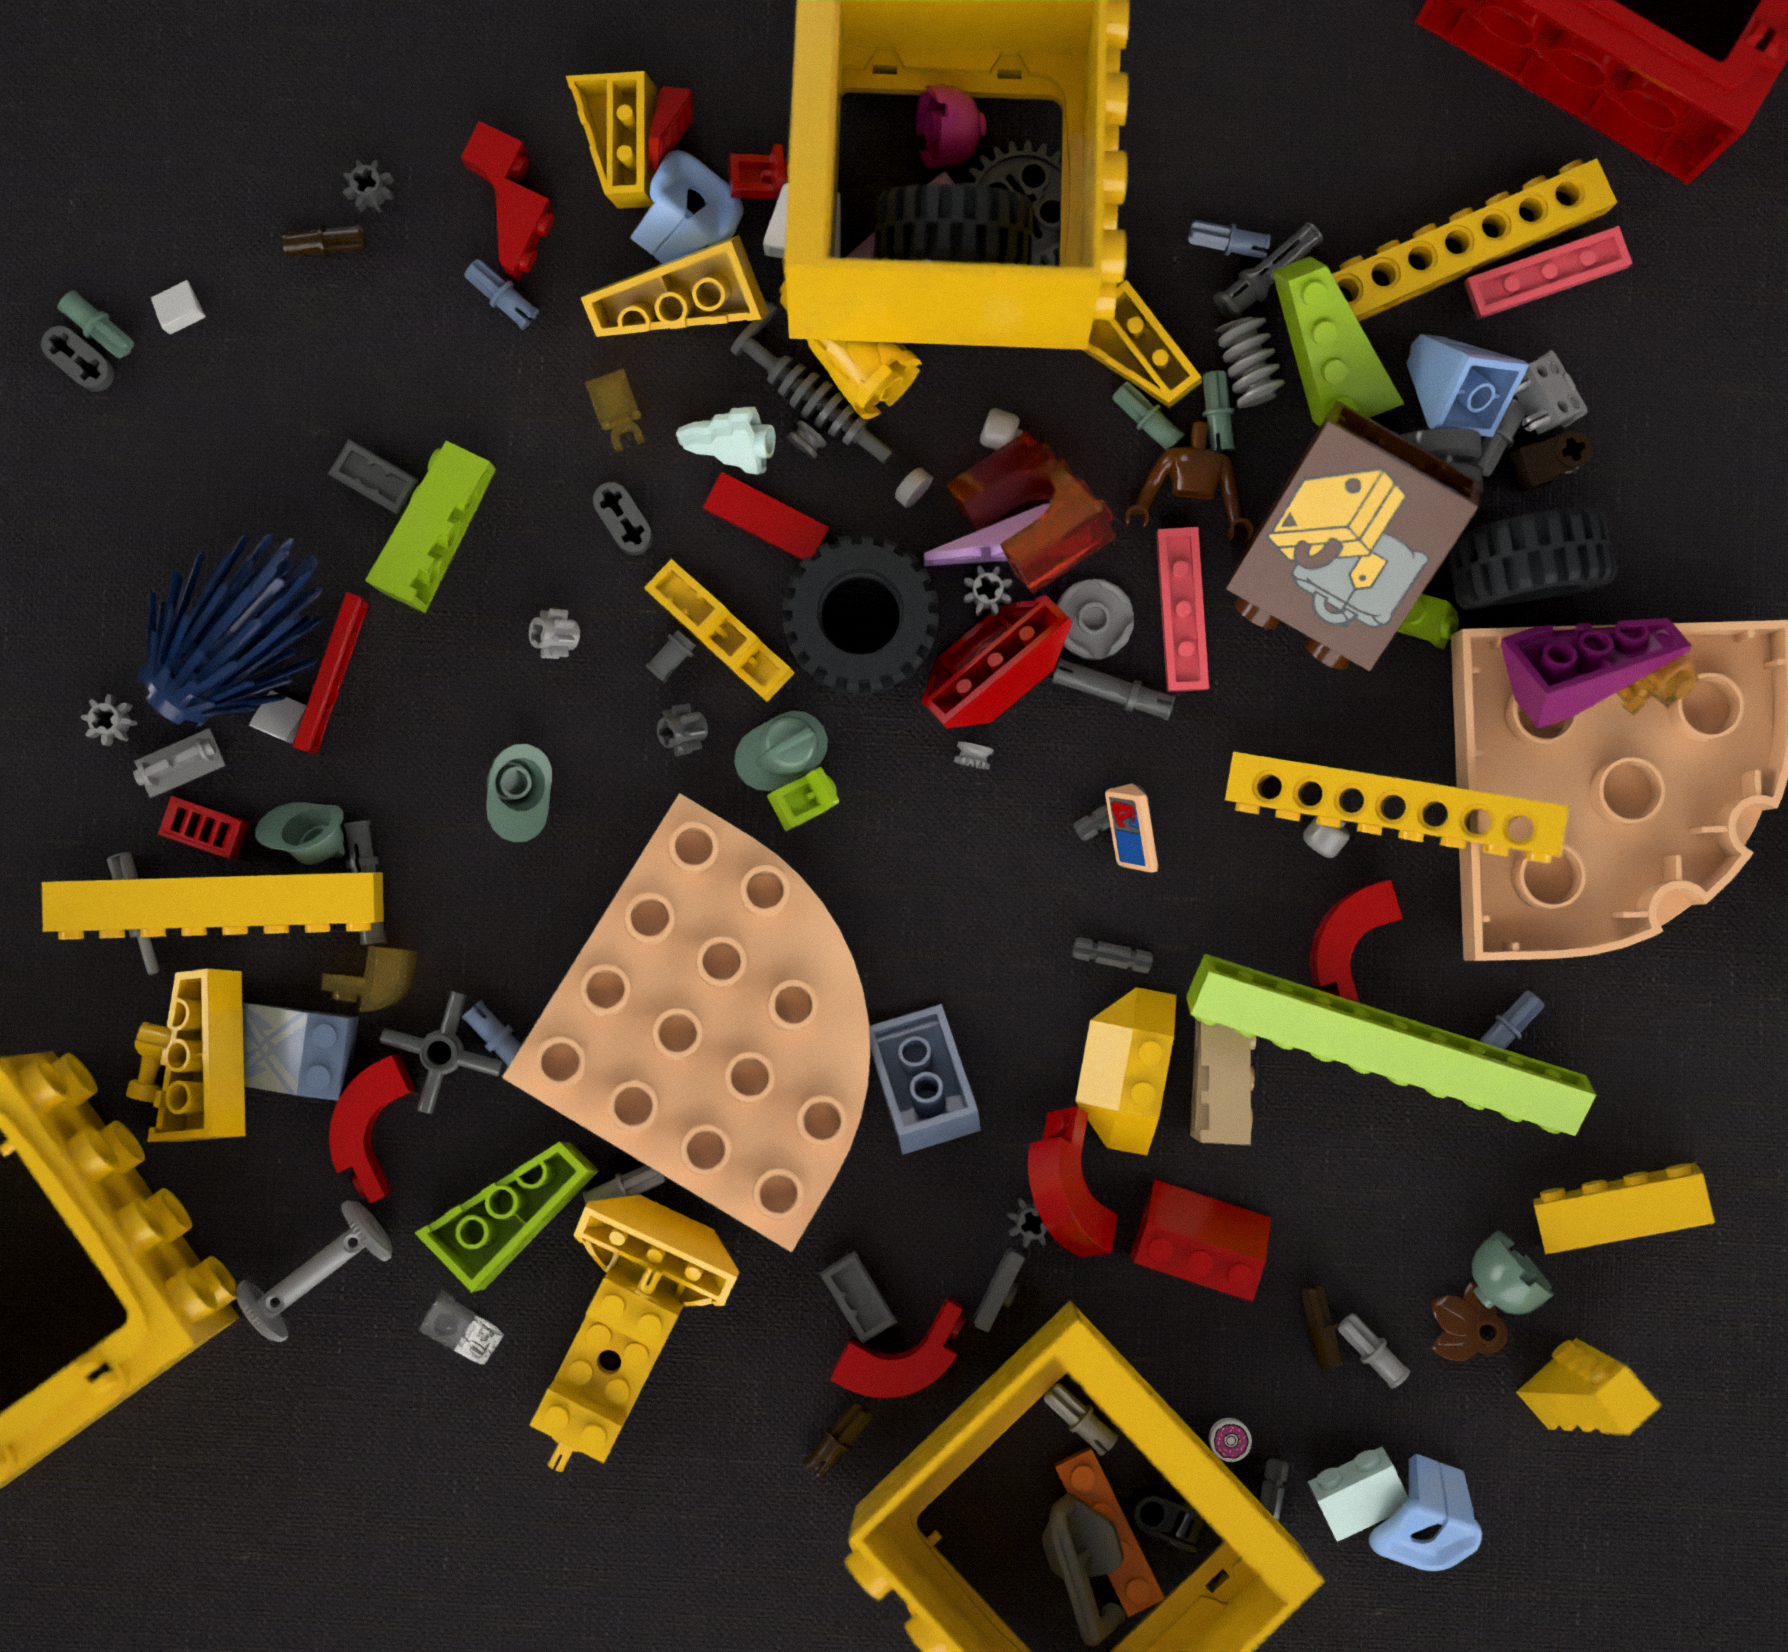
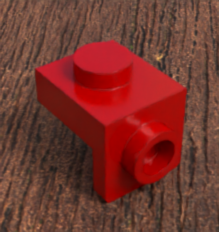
M774 144L770 155L730 153L727 164L730 198L778 200L783 184L788 183L789 159H784L782 144Z

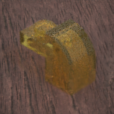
M369 946L364 977L323 973L321 990L333 991L332 999L357 1002L358 995H362L361 1012L389 1008L398 1003L411 987L417 951Z

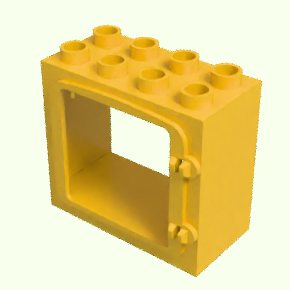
M797 0L784 258L789 339L1087 350L1093 319H1114L1117 283H1122L1124 275L1126 236L1125 230H1117L1118 204H1123L1125 197L1127 154L1126 151H1118L1119 126L1125 125L1128 99V74L1120 73V49H1125L1127 44L1129 0ZM944 84L958 87L968 92L971 97L1052 100L1058 103L1062 109L1059 267L835 259L842 96L846 93L920 95V93H928L925 89L926 85Z
M53 1051L0 1058V1129L9 1139V1141L0 1146V1151L6 1156L15 1149L127 1308L128 1320L120 1330L0 1415V1489L240 1318L230 1305V1302L237 1298V1283L233 1276L213 1256H209L200 1262L182 1236L192 1228V1222L186 1209L177 1197L165 1188L160 1189L154 1194L151 1192L135 1169L138 1164L145 1160L141 1145L131 1131L121 1122L115 1120L105 1126L88 1102V1099L98 1092L96 1082L85 1065L70 1053H66L59 1059ZM107 1361L112 1370L92 1381L88 1374Z
M1071 1300L855 1507L848 1539L853 1553L845 1559V1563L857 1581L876 1599L881 1600L892 1588L904 1599L909 1612L913 1616L905 1624V1628L922 1652H1032L934 1546L942 1538V1535L935 1529L926 1537L918 1528L917 1518L934 1499L1068 1372L1225 1539L1110 1652H1252L1324 1582L1301 1545ZM1224 1569L1228 1574L1222 1575L1212 1585L1213 1588L1210 1591L1206 1584Z

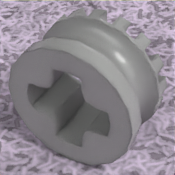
M958 742L957 747L960 749V755L955 756V763L965 766L971 764V767L976 766L979 769L989 770L990 764L987 762V757L993 754L994 749L968 742Z

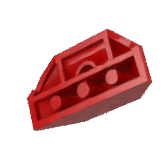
M1046 595L1037 597L1035 601H1021L998 607V616H994L991 612L935 659L926 692L923 693L921 699L922 703L946 729L991 723L1054 670L1072 625L1071 619Z

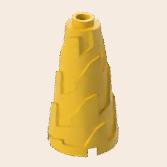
M784 281L779 289V292L782 294L780 296V303L787 311L786 283ZM806 339L808 346L828 371L838 389L852 405L854 411L866 420L882 413L875 406L879 402L884 401L891 407L914 382L920 372L916 366L922 365L920 359L901 343Z

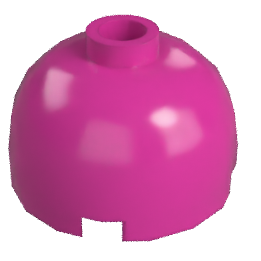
M926 85L925 89L928 93H920L916 111L917 136L924 133L927 144V151L919 150L921 159L929 169L958 166L973 155L979 144V139L984 137L986 132L985 116L983 113H979L976 102L968 92L951 85Z

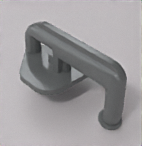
M1067 1493L1051 1507L1049 1522L1042 1535V1544L1051 1570L1058 1577L1065 1580L1084 1643L1089 1647L1099 1645L1119 1624L1125 1621L1126 1614L1120 1605L1108 1603L1103 1607L1102 1616L1100 1617L1088 1577L1111 1574L1116 1571L1122 1564L1123 1550L1114 1523L1075 1495Z

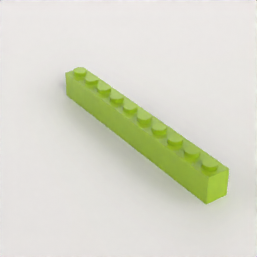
M1204 954L1186 996L1190 1015H1193L1204 1024H1222L1233 1028L1235 1032L1245 1037L1260 1036L1271 1040L1275 1045L1283 1049L1292 1050L1293 1048H1298L1309 1052L1321 1061L1331 1062L1336 1060L1348 1064L1350 1068L1359 1073L1369 1074L1374 1072L1386 1076L1397 1085L1408 1086L1412 1084L1424 1088L1435 1097L1446 1098L1450 1096L1462 1100L1466 1105L1477 1110L1488 1108L1500 1112L1504 1117L1515 1122L1526 1120L1538 1124L1543 1130L1553 1134L1564 1132L1576 1136L1596 1097L1591 1083L1584 1074Z

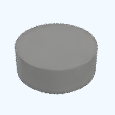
M923 468L914 469L898 486L895 492V499L904 507H911L927 491L933 477Z

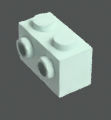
M1383 1447L1364 1451L1357 1455L1354 1460L1337 1468L1326 1469L1316 1478L1308 1481L1337 1542L1393 1516L1409 1500L1398 1474Z

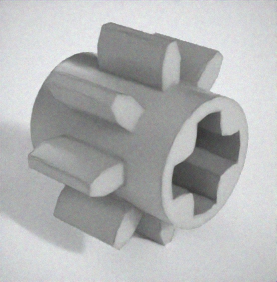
M978 566V577L975 580L971 578H965L964 584L972 589V593L965 595L963 601L964 603L974 601L977 605V616L982 613L983 609H991L992 614L998 616L997 605L1000 602L1004 604H1010L1012 598L1004 594L1003 590L1011 586L1012 580L1006 579L1002 581L998 577L1000 569L998 566L994 568L992 573H985L983 568ZM982 583H987L990 588L997 587L994 592V599L988 600L985 594L978 595L981 592Z
M550 608L549 611L541 610L540 617L532 620L529 627V640L533 647L541 648V658L559 659V657H568L569 650L577 647L580 629L575 620L567 619L568 610Z
M107 694L105 703H100L93 699L89 700L92 708L88 715L81 716L82 720L88 721L90 727L85 735L90 738H96L101 735V743L105 746L112 745L113 737L128 741L129 738L126 732L130 726L137 725V722L131 720L127 713L133 706L126 702L117 706V697L111 694ZM107 713L114 714L110 718V721L113 724L111 728L105 727V725L108 723V719L106 718Z

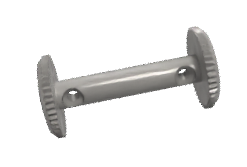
M350 1200L342 1203V1212L351 1228L264 1294L260 1288L246 1280L237 1285L236 1297L241 1310L255 1329L271 1341H284L288 1337V1331L280 1313L363 1248L367 1247L374 1256L382 1261H387L391 1258L392 1244L389 1237L376 1218L362 1204ZM354 1237L358 1240V1243L351 1244L349 1239ZM278 1298L280 1303L274 1304L271 1299Z

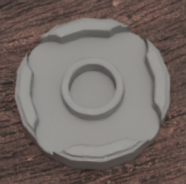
M1104 579L1085 580L1073 584L1061 595L1057 606L1072 621L1063 646L1069 653L1082 659L1101 660L1114 655L1128 642L1134 629V613L1129 597L1119 586Z

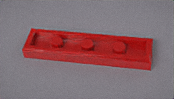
M348 592L345 594L293 744L294 748L315 755L319 751L369 606L368 602L360 596Z

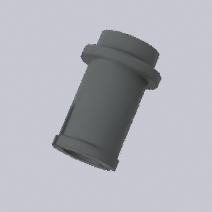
M679 630L673 636L669 633L667 637L670 640L645 665L664 683L687 656L692 657L694 655L691 651L696 645Z

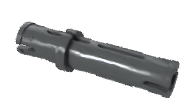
M1063 658L1059 659L1052 683H1058L1124 705V710L1132 712L1133 709L1163 718L1166 721L1169 719L1173 708L1172 705L1176 698L1175 695L1171 696L1141 686L1142 681L1134 679L1132 683L1066 661Z
M370 820L343 824L349 860L345 861L346 869H351V873L376 872L375 865H379V858L374 856ZM383 922L371 923V931H359L360 945L387 942Z

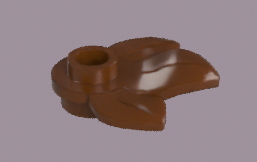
M1468 1283L1463 1298L1447 1295L1430 1302V1307L1436 1321L1445 1330L1435 1340L1431 1348L1437 1355L1445 1359L1466 1361L1477 1352L1485 1355L1499 1352L1507 1343V1326L1496 1315V1305L1488 1309L1477 1298L1473 1291L1478 1286L1477 1283ZM1487 1325L1494 1329L1495 1337L1493 1340L1486 1341L1481 1338L1479 1331L1482 1326Z

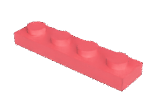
M1617 226L1469 277L1464 281L1478 320L1626 269L1633 263L1620 227Z
M1198 527L1158 529L1156 531L1167 692L1208 690L1209 677Z

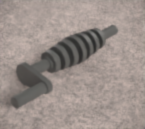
M764 299L769 313L762 320H753L735 340L730 351L736 356L745 352L764 367L769 374L767 381L772 386L781 381L782 384L778 389V393L783 398L787 397L792 391L795 392L789 402L795 410L806 401L807 403L800 414L805 420L811 419L818 411L819 415L814 422L816 427L823 429L831 421L833 424L828 430L829 435L835 438L843 431L846 434L841 441L847 446H850L852 443H858L884 464L892 455L893 450L867 430L868 420L859 417L856 421L853 419L856 412L851 404L844 410L840 409L846 399L840 391L830 400L828 399L835 387L830 381H825L816 389L821 379L819 374L812 372L804 380L803 376L808 369L806 366L799 363L792 370L790 366L794 361L793 358L788 355L777 358L755 340L756 336L778 310L776 305Z

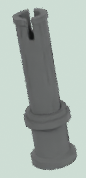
M1306 222L1302 228L1276 248L1273 253L1254 269L1242 270L1238 275L1239 279L1224 292L1218 291L1213 296V301L1221 314L1230 322L1242 319V313L1256 301L1262 302L1267 297L1269 287L1275 283L1272 274L1273 270L1301 260L1323 242L1320 231L1312 223Z

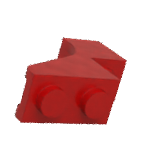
M478 121L461 158L467 170L484 178L495 189L499 261L504 267L506 274L519 282L523 272L529 273L536 261L537 251L535 248L541 236L547 237L553 227L555 215L552 213L554 210L548 198L515 183V180H522L529 166L528 153L523 142Z

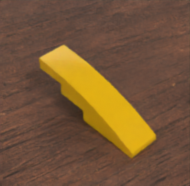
M672 559L644 587L656 601L766 702L794 674V671L763 644L721 602Z

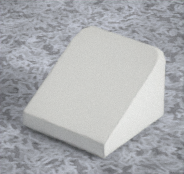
M187 280L151 297L158 320L162 328L170 335L206 317Z
M270 690V692L268 693V695L279 694V693H276V692ZM288 697L281 701L261 704L249 726L293 744L307 706Z

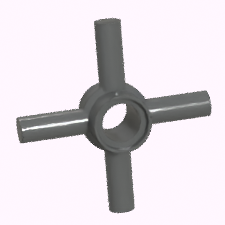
M451 991L440 1030L428 1034L425 1038L389 1028H384L382 1032L381 1044L419 1054L421 1063L428 1070L416 1109L420 1112L433 1114L444 1074L455 1071L459 1066L497 1077L501 1074L504 1061L464 1050L461 1039L456 1035L467 998L466 994ZM438 1041L446 1042L451 1048V1057L445 1064L439 1063L433 1056V1047Z

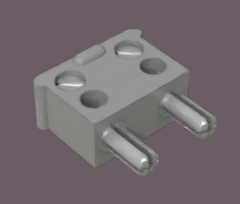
M1550 350L1529 364L1515 392L1517 399L1528 416L1523 419L1522 425L1531 423L1524 428L1525 430L1532 431L1535 429L1538 435L1560 425L1565 428L1588 412L1585 403L1576 390L1573 380L1565 371L1556 353Z

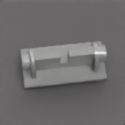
M209 728L135 760L137 770L133 771V775L140 786L145 785L149 797L153 798L226 766Z

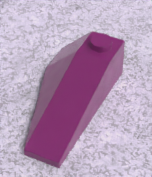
M1669 618L1618 621L1615 627L1592 628L1591 623H1578L1574 630L1554 631L1552 625L1537 626L1503 637L1500 643L1515 701L1537 729L1579 714L1686 654L1692 646Z

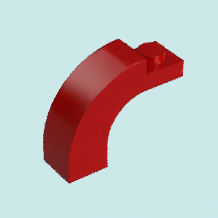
M1391 880L1369 884L1348 893L1337 901L1325 914L1315 932L1311 946L1310 972L1313 986L1330 984L1331 991H1327V993L1360 1003L1350 969L1351 955L1356 943L1369 930L1403 919Z
M400 1053L386 1057L367 1067L349 1083L335 1106L330 1124L329 1145L335 1170L337 1173L353 1167L356 1173L352 1176L353 1184L358 1194L362 1198L367 1197L370 1204L393 1193L373 1150L372 1130L374 1123L386 1106L417 1090Z
M1076 1106L1047 1112L1042 1141L1029 1143L1028 1176L1036 1209L1049 1233L1062 1247L1076 1256L1084 1258L1112 1253L1118 1215L1097 1202L1086 1186L1081 1167V1154L1088 1112Z
M947 1296L925 1337L916 1346L904 1352H880L850 1337L831 1372L830 1380L854 1393L874 1398L901 1397L929 1386L950 1367L958 1355L956 1347L947 1343L946 1340L948 1337L954 1340L964 1324L965 1317L960 1315L963 1310L962 1304Z

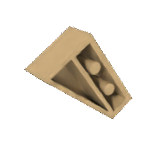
M1195 1018L1190 1136L1203 1143L1251 1145L1253 1122L1251 1091L1254 1088L1255 1073L1254 1067L1251 1066L1250 1050H1255L1256 1035L1252 1038L1245 1037L1235 1032L1231 1027L1218 1023L1216 1025H1207Z

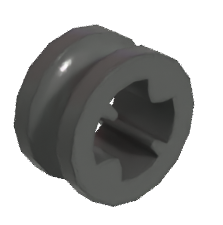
M799 420L796 423L797 431L794 433L789 432L787 438L802 453L811 459H815L817 457L816 450L819 447L824 448L827 442L812 427Z

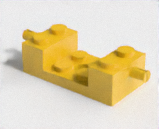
M647 1265L640 1281L612 1267L610 1268L585 1314L586 1317L559 1371L547 1389L530 1423V1426L551 1436L558 1443L547 1463L553 1469L559 1456L562 1455L556 1468L558 1472L564 1471V1467L573 1451L582 1452L602 1463L605 1462L685 1305L655 1290L664 1272L657 1268L649 1282V1278L655 1268L654 1265ZM605 1350L615 1351L621 1358V1366L616 1370L605 1369L599 1361L600 1353Z

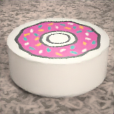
M1235 1418L1220 1419L1212 1426L1209 1432L1210 1447L1221 1460L1236 1462L1243 1459L1250 1451L1252 1444L1251 1434L1247 1427Z

